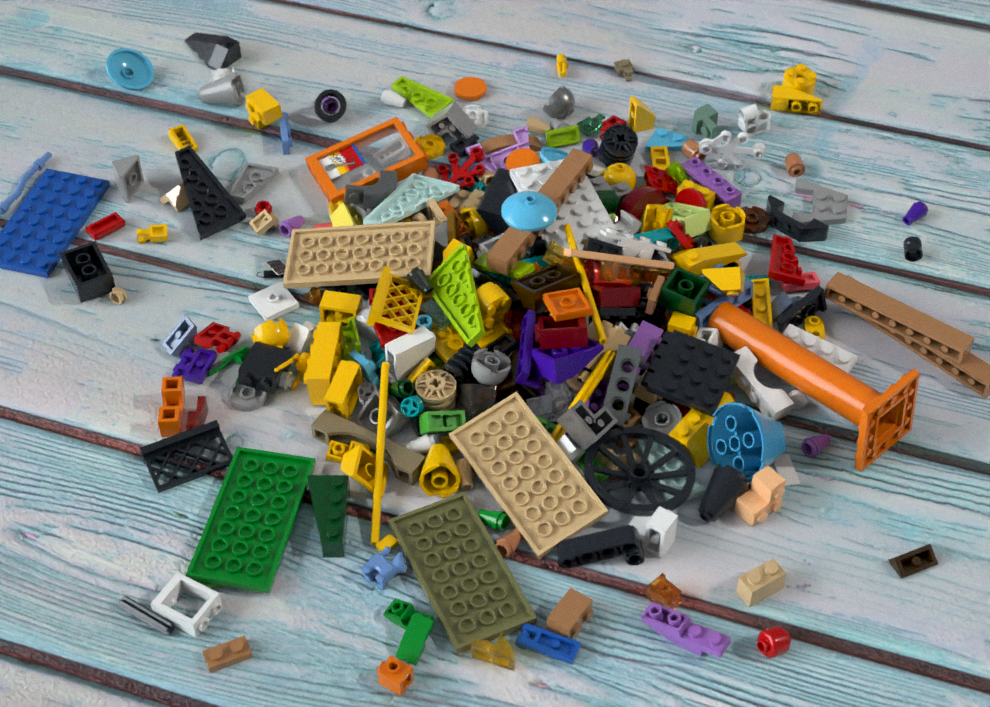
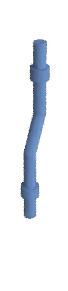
M49 151L33 162V166L21 176L16 190L4 202H0V215L9 210V206L22 194L27 180L38 170H41L52 157Z

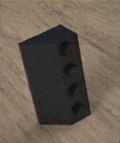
M503 168L497 169L476 209L495 236L503 234L510 225L502 217L501 208L503 202L509 196L518 192L509 175L510 171Z

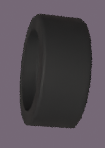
M333 89L321 92L316 98L314 105L317 116L326 122H335L342 118L347 107L346 99L342 93ZM332 96L338 99L340 110L337 114L327 115L322 111L321 102L325 97Z

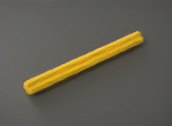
M609 349L604 353L568 409L579 400H582L584 403L587 402L616 357L615 352ZM558 423L551 434L556 443L566 434V430L560 423Z

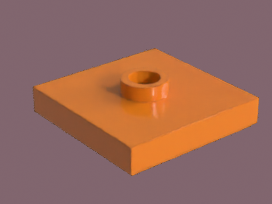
M579 287L543 294V301L555 322L593 315V308Z

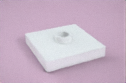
M281 282L248 296L250 303L266 322L299 308L297 300L287 289H284Z

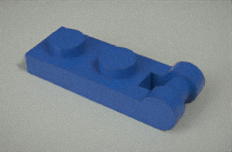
M527 623L522 626L521 635L515 641V645L520 649L527 648L573 665L581 648V642Z

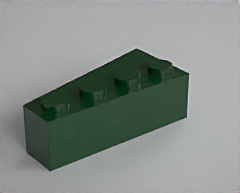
M307 475L323 557L344 558L350 499L349 475Z

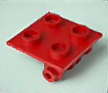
M644 166L646 185L677 195L679 185L674 173L656 167Z

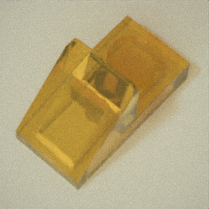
M502 631L496 645L487 640L474 638L471 645L472 658L514 671L515 654Z

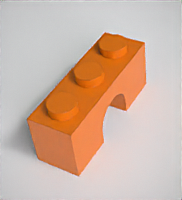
M182 376L162 378L161 394L163 407H159L158 425L162 438L182 432L186 394Z

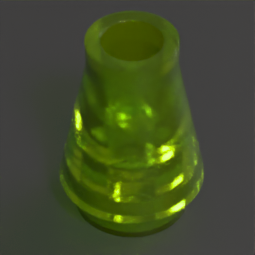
M676 160L665 169L668 172L667 174L680 184L684 180L690 181L681 163H678Z

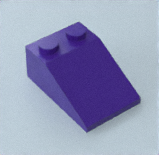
M588 338L587 347L540 350L539 347L533 349V372L552 381L554 384H562L565 380L571 379L604 349V345Z

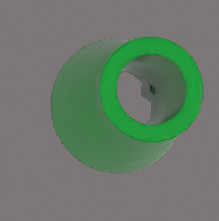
M484 509L478 511L481 521L494 530L504 531L508 527L509 517L504 511Z

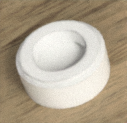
M800 390L788 393V396L794 402L792 409H801L806 405L807 398L805 393Z

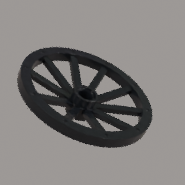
M623 427L606 432L588 448L584 460L585 481L598 498L610 508L634 516H652L659 506L670 511L680 507L689 498L696 477L694 462L688 451L678 441L665 433L645 427ZM627 438L647 439L640 463L635 462ZM621 440L630 467L604 446ZM653 442H657L671 450L649 467L646 466ZM600 452L622 471L593 465V460L597 453ZM675 456L680 459L684 466V470L653 473ZM594 472L624 480L601 486ZM686 477V483L682 490L656 482V480ZM626 486L630 489L625 501L609 493ZM648 487L671 494L674 497L659 503ZM642 491L650 504L632 503L635 493Z

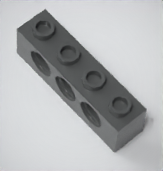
M621 344L618 346L603 405L618 420L612 426L613 428H623L624 424H629L631 413L627 412L629 405L633 406L636 394H632L634 386L638 387L640 375H637L638 368H643L645 357L642 356V349ZM624 365H631L633 371L629 373L624 372L622 367ZM624 383L628 386V390L622 392L617 386ZM620 402L624 408L617 411L613 408V404Z

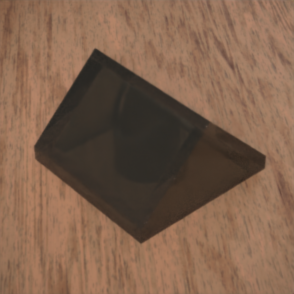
M481 384L456 385L455 410H465L466 423L495 405L496 386Z

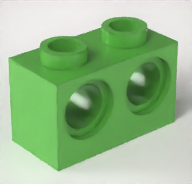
M465 410L427 411L419 414L420 435L449 434L466 423Z

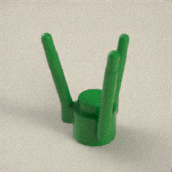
M244 345L237 351L222 358L221 362L224 363L209 372L208 376H212L233 361L241 365L251 348Z

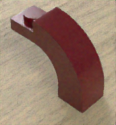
M648 185L640 186L625 196L617 209L616 216L619 221L621 210H624L640 220L647 204L663 205L671 202V200L666 199V195L662 194L663 190Z

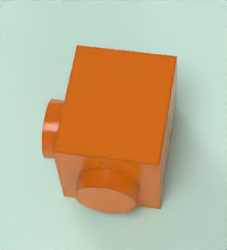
M391 655L377 669L379 684L400 696L403 695L414 680L413 667Z

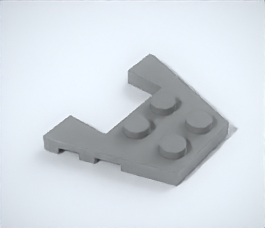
M796 178L795 193L812 195L813 199L811 214L793 212V219L804 225H807L814 218L826 225L844 224L846 222L848 195Z

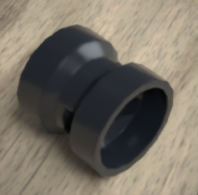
M914 236L906 238L903 242L905 259L910 262L920 260L923 256L921 239Z

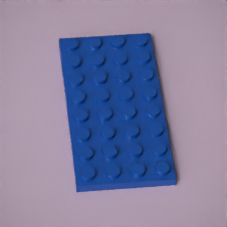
M46 168L0 232V268L48 278L61 259L60 253L67 251L110 187L109 180Z

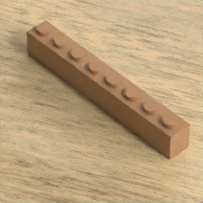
M837 272L826 284V299L958 364L963 362L972 349L974 337L840 272Z

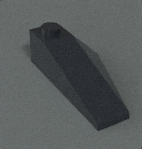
M195 32L185 39V43L213 70L225 69L241 58L239 41L229 36Z

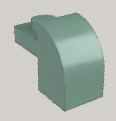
M709 104L696 109L692 126L694 134L702 133L711 140L716 138L718 112Z

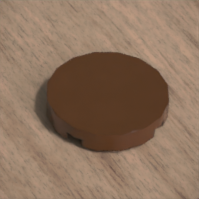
M756 206L741 208L746 215L744 233L759 234L766 231L769 227L770 219L764 209Z

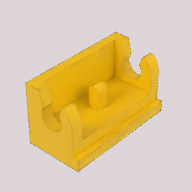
M647 204L641 233L669 228L666 223L671 220L673 209L661 204Z

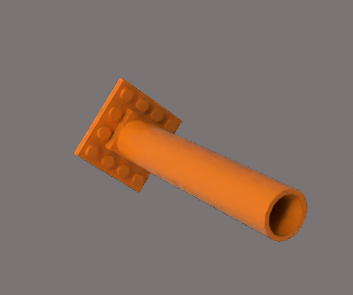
M730 302L720 304L712 313L707 328H718L724 344L735 351L747 346L758 359V365L858 426L859 435L856 442L855 468L860 472L912 430L920 372L912 369L909 373L902 375L899 381L891 384L882 394Z

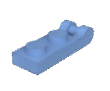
M282 112V117L279 119L283 155H289V147H293L287 112Z

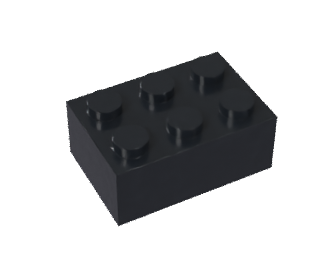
M95 241L60 253L64 270L81 303L112 292V288L116 287L113 274Z

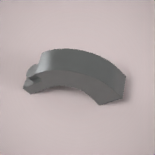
M379 170L378 182L374 185H346L344 203L362 204V209L376 208L396 189L397 171Z

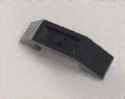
M772 195L768 196L766 212L769 215V223L772 228L798 242L825 241L827 239L828 225L815 218L807 225H804L783 213L785 202Z

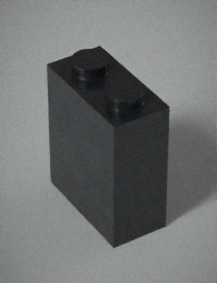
M255 341L239 367L238 384L275 394L279 387L282 373L284 371L287 372L291 364L278 372H275L274 369L291 359L292 351Z

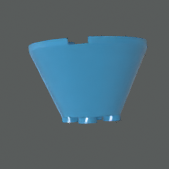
M739 402L723 404L714 412L712 425H709L707 430L708 453L714 468L718 464H721L720 467L724 468L726 465L732 466L746 477L745 482L749 483L752 481L754 474L765 466H770L782 453L786 452L787 446L781 422L775 421Z

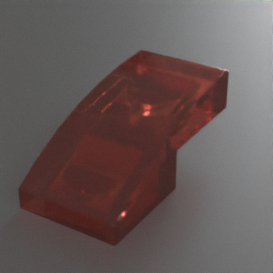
M198 396L196 411H188L187 430L205 423L208 414L206 396Z

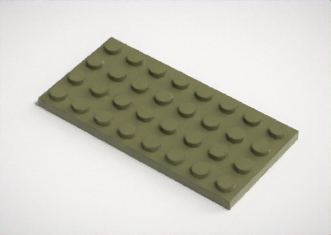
M465 492L388 520L391 531L398 540L401 550L456 654L517 631L526 623L531 625L537 623V616Z

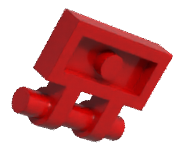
M212 322L194 336V344L210 349L217 346L216 351L222 353L228 351L231 345H235L239 341L241 334L238 331L235 333L230 332V327Z

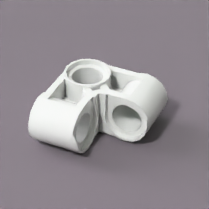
M756 104L738 109V126L743 132L748 133L749 137L770 130L771 114L769 111H758Z

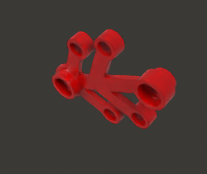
M474 147L470 152L471 156L460 168L458 167V155L456 153L449 154L448 160L451 164L453 176L448 181V167L442 164L437 168L441 180L458 184L460 189L473 187L475 181L472 176L483 175L485 173L484 165L477 164L473 170H467L474 162H482L485 159L483 149ZM464 179V181L456 183L458 180Z

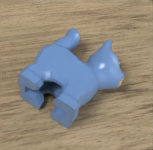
M389 546L373 555L369 562L362 566L364 578L371 582L373 576L376 575L375 579L377 582L375 585L382 590L395 574L405 573L408 570L407 562L402 552H399L392 562L385 558L391 552Z

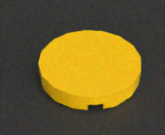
M426 134V136L421 137L420 135L414 139V141H418L421 151L426 152L428 160L439 158L445 152V143L438 135Z

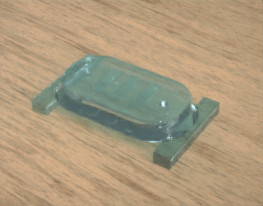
M433 297L420 306L419 311L423 310L426 315L432 318V321L439 326L437 328L439 332L452 324Z

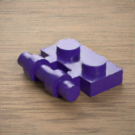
M188 347L181 354L180 362L174 366L172 377L183 375L185 381L203 384L217 358V353L198 348L197 352L194 353V350Z

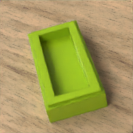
M574 125L545 131L546 146L554 148L580 143L579 126Z

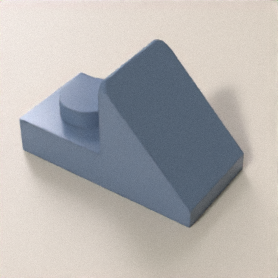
M782 291L771 301L773 323L777 322L778 317L782 313L787 312L801 298L799 296L789 298L787 293Z
M184 315L163 341L162 345L175 357L187 343L197 346V344H194L197 326L187 315Z

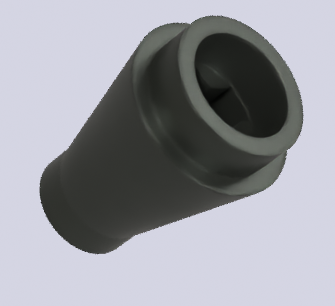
M416 267L407 274L408 282L425 296L433 291L434 288L431 286L423 269Z

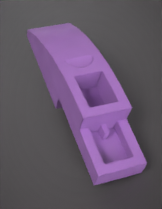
M654 602L650 603L641 616V620L654 631L699 656H702L705 652L721 658L731 643L730 636L691 622L689 615Z

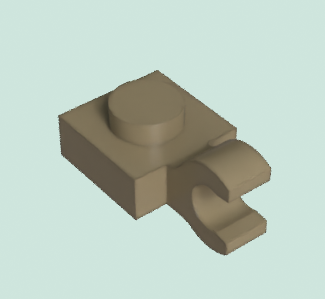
M623 59L614 62L617 74L619 76L624 75L626 81H633L631 74L634 73V67L631 61Z

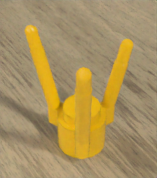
M307 352L296 353L291 359L274 369L275 372H278L295 361V367L300 372L291 390H295L305 371L307 372V358H310L311 354Z

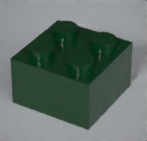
M676 266L660 290L657 305L672 312L676 311L694 317L707 298L711 281Z

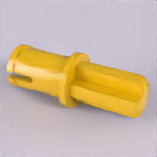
M561 53L556 57V69L560 78L567 76L568 69L567 57Z

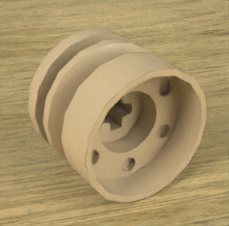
M430 370L417 378L415 392L416 396H419L424 402L423 411L457 410L456 380L450 373L443 370Z

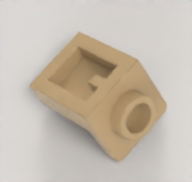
M265 209L249 222L259 236L264 234L273 225L279 229V224L277 223L279 219L273 212L269 214Z

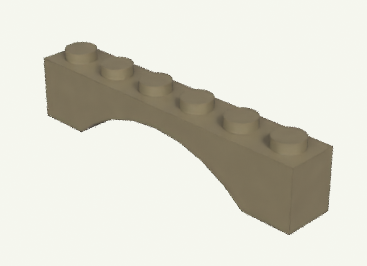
M324 410L311 424L313 438L328 446L330 440L350 445L352 440L371 445L370 451L376 454L377 434L368 428L355 424L351 420L348 421L340 417L336 413ZM385 437L384 460L391 467L397 479L413 486L420 477L426 460L425 456Z

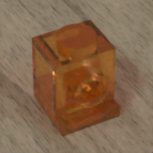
M662 573L648 585L646 598L651 602L675 609L681 603L682 591L667 580L666 575Z

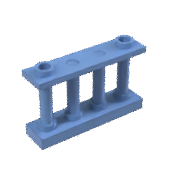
M719 263L712 268H723V263ZM747 279L744 284L743 293H738V296L733 297L722 293L710 283L709 292L717 296L718 299L712 302L706 298L702 304L705 308L695 313V326H698V330L700 327L707 328L712 313L720 304L730 302L738 307L752 298L753 282Z

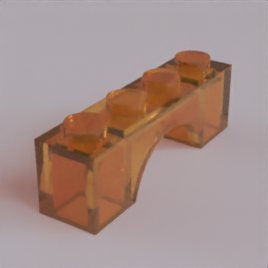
M601 261L599 280L627 284H655L658 275L664 276L666 282L671 274V270Z

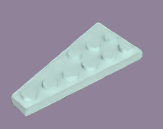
M412 173L363 219V225L395 223L426 208L427 200L433 198L435 202H438L459 192L460 185Z

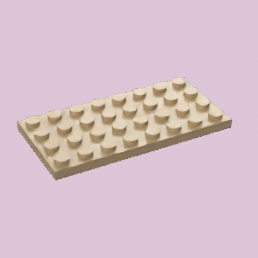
M435 220L292 229L283 279L284 289L378 283L384 266L391 268V274L408 279L407 274L412 269L418 267L423 269L427 279H429L432 274L436 222Z
M517 392L449 433L453 443L502 510L508 515L516 529L520 531L524 540L538 559L556 549L560 541L571 539L609 514L602 501Z

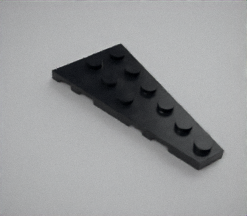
M190 145L175 152V158L200 241L246 219V213Z

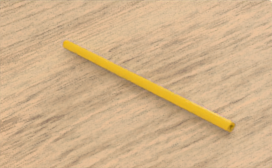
M388 362L381 364L370 542L372 546H376L379 542L389 379Z

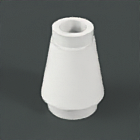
M385 89L382 93L381 101L385 105L401 108L405 106L406 99L393 90Z
M425 434L406 444V446L414 452L425 454L436 443L433 434Z

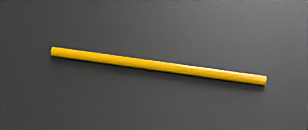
M565 224L563 228L570 249L578 250L571 225ZM573 257L577 272L580 273L584 295L593 308V315L591 317L599 343L604 345L607 343V339L581 258Z

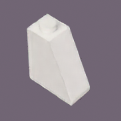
M425 326L415 329L413 334L407 333L385 344L386 362L389 363V373L396 381L407 377L425 357H429L435 351L436 337L434 333Z

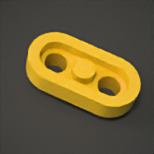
M817 316L807 317L804 321V331L825 340L823 320Z

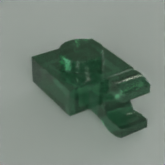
M600 113L593 119L591 117L585 118L577 123L579 131L587 137L603 127L602 120L606 117Z

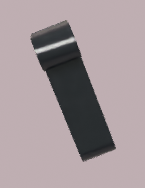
M632 525L566 539L557 544L558 565L566 569L623 556L626 563L631 566L640 565L645 561L642 539L637 528Z

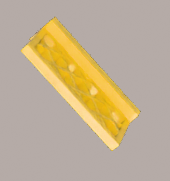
M384 266L366 324L374 327L375 322L413 334L423 293L420 290L413 292L410 288L418 289L410 284L408 279L391 274V268ZM393 282L398 283L399 286H395ZM401 290H405L407 294L403 295ZM394 292L397 296L392 297L390 293ZM412 298L415 303H410L408 299ZM398 301H402L405 305L400 306ZM391 303L394 307L389 308L387 304ZM409 309L413 314H407L405 310ZM399 312L402 316L397 317L394 313ZM388 314L391 319L382 317V315ZM402 321H407L409 325L403 324Z

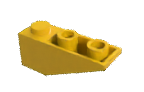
M773 85L771 110L820 114L823 100L790 86Z

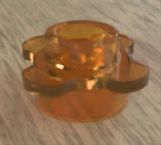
M316 287L310 288L309 292L304 294L305 299L314 306H319L323 297L320 294V289Z

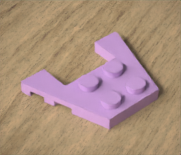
M527 125L513 130V135L518 144L488 155L485 154V159L478 163L484 165L485 170L494 174L498 168L506 169V158L511 152L520 148L530 149ZM480 143L467 147L466 153L471 156L470 152L474 147L483 149Z

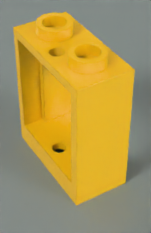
M341 360L324 397L327 411L336 413L348 421L359 400L357 389L360 384L364 383L360 364L354 361Z

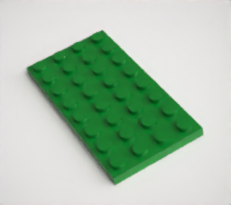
M237 447L187 570L186 577L196 582L270 594L308 488L307 475L313 474L316 459Z

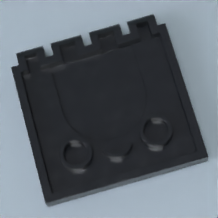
M676 330L673 332L665 331L647 368V372L641 381V385L647 388V392L714 417L713 414L718 409L739 361L740 354Z

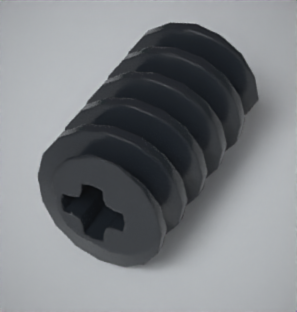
M464 343L463 347L458 349V353L453 354V358L448 359V362L442 366L443 370L450 373L455 380L457 378L464 380L465 377L462 373L470 374L468 368L471 369L473 355L481 347L476 343L471 348Z

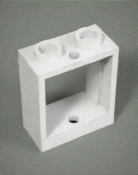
M178 572L150 603L153 612L172 622L174 627L195 638L201 631L207 628L209 621L222 608L220 593ZM185 590L206 601L192 619L171 609Z

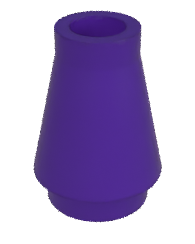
M594 139L584 141L582 151L591 154L592 157H597L600 153L597 141Z
M921 201L913 203L902 218L903 222L909 226L925 217L928 207Z

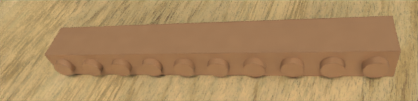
M573 148L538 191L554 201L557 207V214L561 206L567 203L569 196L575 193L579 183H583L587 173L592 171V155ZM509 226L487 253V268L507 276L511 269H515L519 259L525 256L526 250L533 246L535 239L541 236L543 230L528 232Z
M854 313L985 399L990 395V365L974 354L969 353L963 362L958 364Z

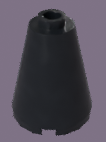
M718 464L712 472L698 508L700 517L706 522L718 520L735 505L737 498L751 489V484L747 485L745 482L746 477L732 466L726 465L724 468L720 467L721 464Z

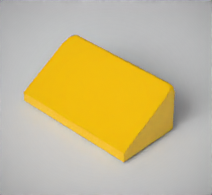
M425 357L407 377L413 383L414 391L417 378L424 372L433 370L436 367V364L428 357Z

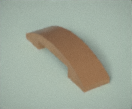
M513 134L493 137L480 143L486 155L518 144ZM529 135V148L535 152L540 151L542 148L538 137Z

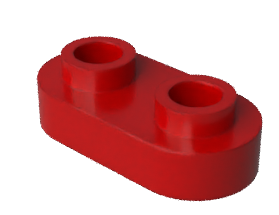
M671 219L666 223L687 250L694 247L693 243L695 241L688 233L685 235L682 232L684 227L678 220L673 221Z

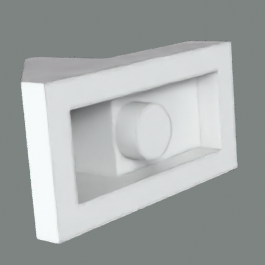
M621 210L620 221L614 225L620 234H623V232L635 234L641 230L643 222L634 215Z
M306 321L303 325L294 322L290 331V340L285 349L295 354L305 352L311 343L314 342L313 332L314 329H317L318 325Z

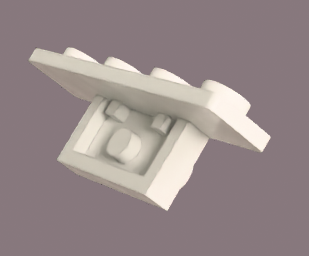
M607 227L606 230L600 228L599 231L604 236L618 239L617 246L623 247L621 256L652 259L654 249L671 253L667 243L657 240L656 243L650 242L651 239L640 236L639 239L634 238V235L631 233L623 232V234L617 233L616 229Z

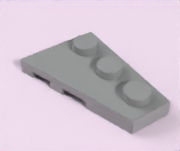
M246 162L229 194L236 202L245 203L279 173V169L277 167Z

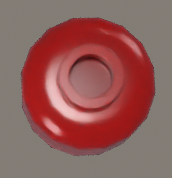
M773 626L762 630L758 634L757 648L765 657L775 658L789 651L791 638L789 633L782 627Z

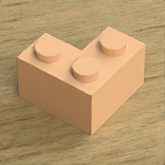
M768 465L753 475L751 489L736 499L734 512L751 527L757 523H762L769 514L777 512L781 508L786 479Z

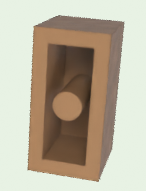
M570 588L547 617L546 630L570 639L577 637L581 632L583 623L585 621L588 622L594 613L592 609L593 600Z

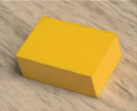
M388 534L376 544V549L380 552L386 546H389L392 551L399 545L398 540L391 534Z

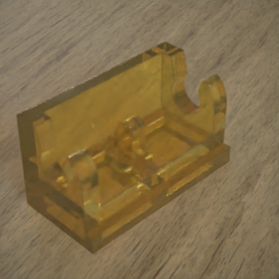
M551 241L542 260L551 265L559 263L577 272L573 257L564 256V248L557 245L556 241ZM581 258L583 264L586 260L585 258Z

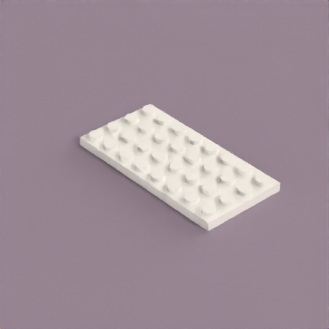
M564 159L510 169L509 175L518 192H538ZM587 175L583 183H579L575 193L569 196L567 203L561 206L554 223L545 228L541 234V238L544 239L554 263L569 267L575 266L573 257L563 255L564 248L570 249L563 228L565 224L571 225L578 250L583 249L584 244H581V241L588 239V237L614 245L618 243V239L604 236L599 232L600 228L606 230L607 227L616 229Z

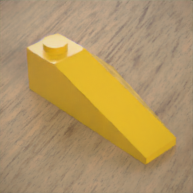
M736 242L682 250L670 255V258L674 262V269L678 266L700 276L703 274L702 269H710L719 263H723V266L746 256L747 253Z

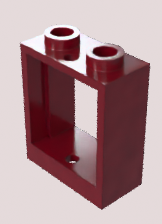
M589 283L595 304L598 307L639 306L641 298L640 287L623 283Z
M552 316L538 317V324H534L536 343H540V350L588 346L586 317L555 322Z

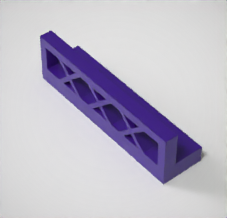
M528 309L522 320L516 383L539 389L541 376L533 372V366L531 365L533 340L536 343L534 324H538V321L535 320L536 311ZM530 372L535 377V381L527 379Z

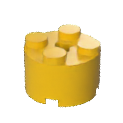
M798 64L784 71L782 86H790L813 96L817 74L807 68L805 64Z
M730 204L715 206L710 213L711 230L708 231L709 236L718 245L741 241L746 217L744 211L737 206L735 208L730 207Z
M485 283L476 290L483 325L487 329L493 327L499 320H506L510 316L511 312L509 310L512 300L496 283Z

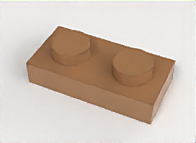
M245 636L202 651L210 673L253 658Z

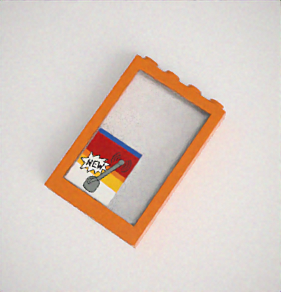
M394 117L305 158L309 172L329 203L333 204L340 200L344 202L346 185L370 186L378 182L379 170L397 171V182L408 178L412 173L416 174L428 168L426 152L421 151L418 141H414L411 131H407L405 123L400 122L398 117Z

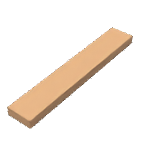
M564 248L563 252L564 256L669 270L674 269V262Z

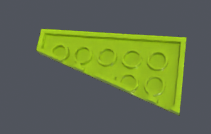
M461 243L431 274V278L428 280L434 288L431 295L466 344L472 348L485 335L467 246Z

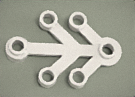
M723 131L721 135L713 140L703 139L698 146L700 153L714 158L720 169L727 167L728 160L725 157H721L718 152H723L734 163L736 170H743L745 161L734 153L751 154L757 159L762 158L766 154V146L763 143H755L752 148L736 146L739 143L745 144L748 142L749 135L746 132L739 133L737 137L731 140V133ZM721 142H727L724 145H718Z

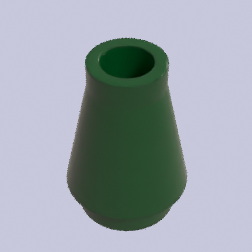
M406 378L388 384V396L408 398L414 391L413 383Z

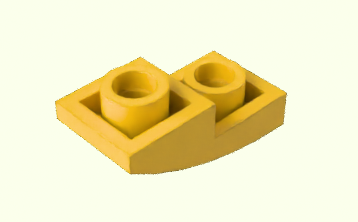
M330 440L325 460L342 463L343 455L360 444L367 450H370L371 445L352 440L350 445Z

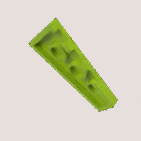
M403 76L392 83V89L430 118L454 102L453 98Z

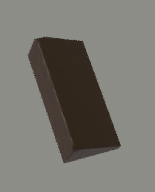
M931 544L888 559L900 578L938 564Z

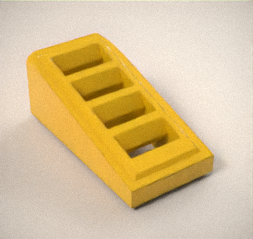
M184 124L168 129L169 138L179 150L189 145L192 146L194 151L199 150Z

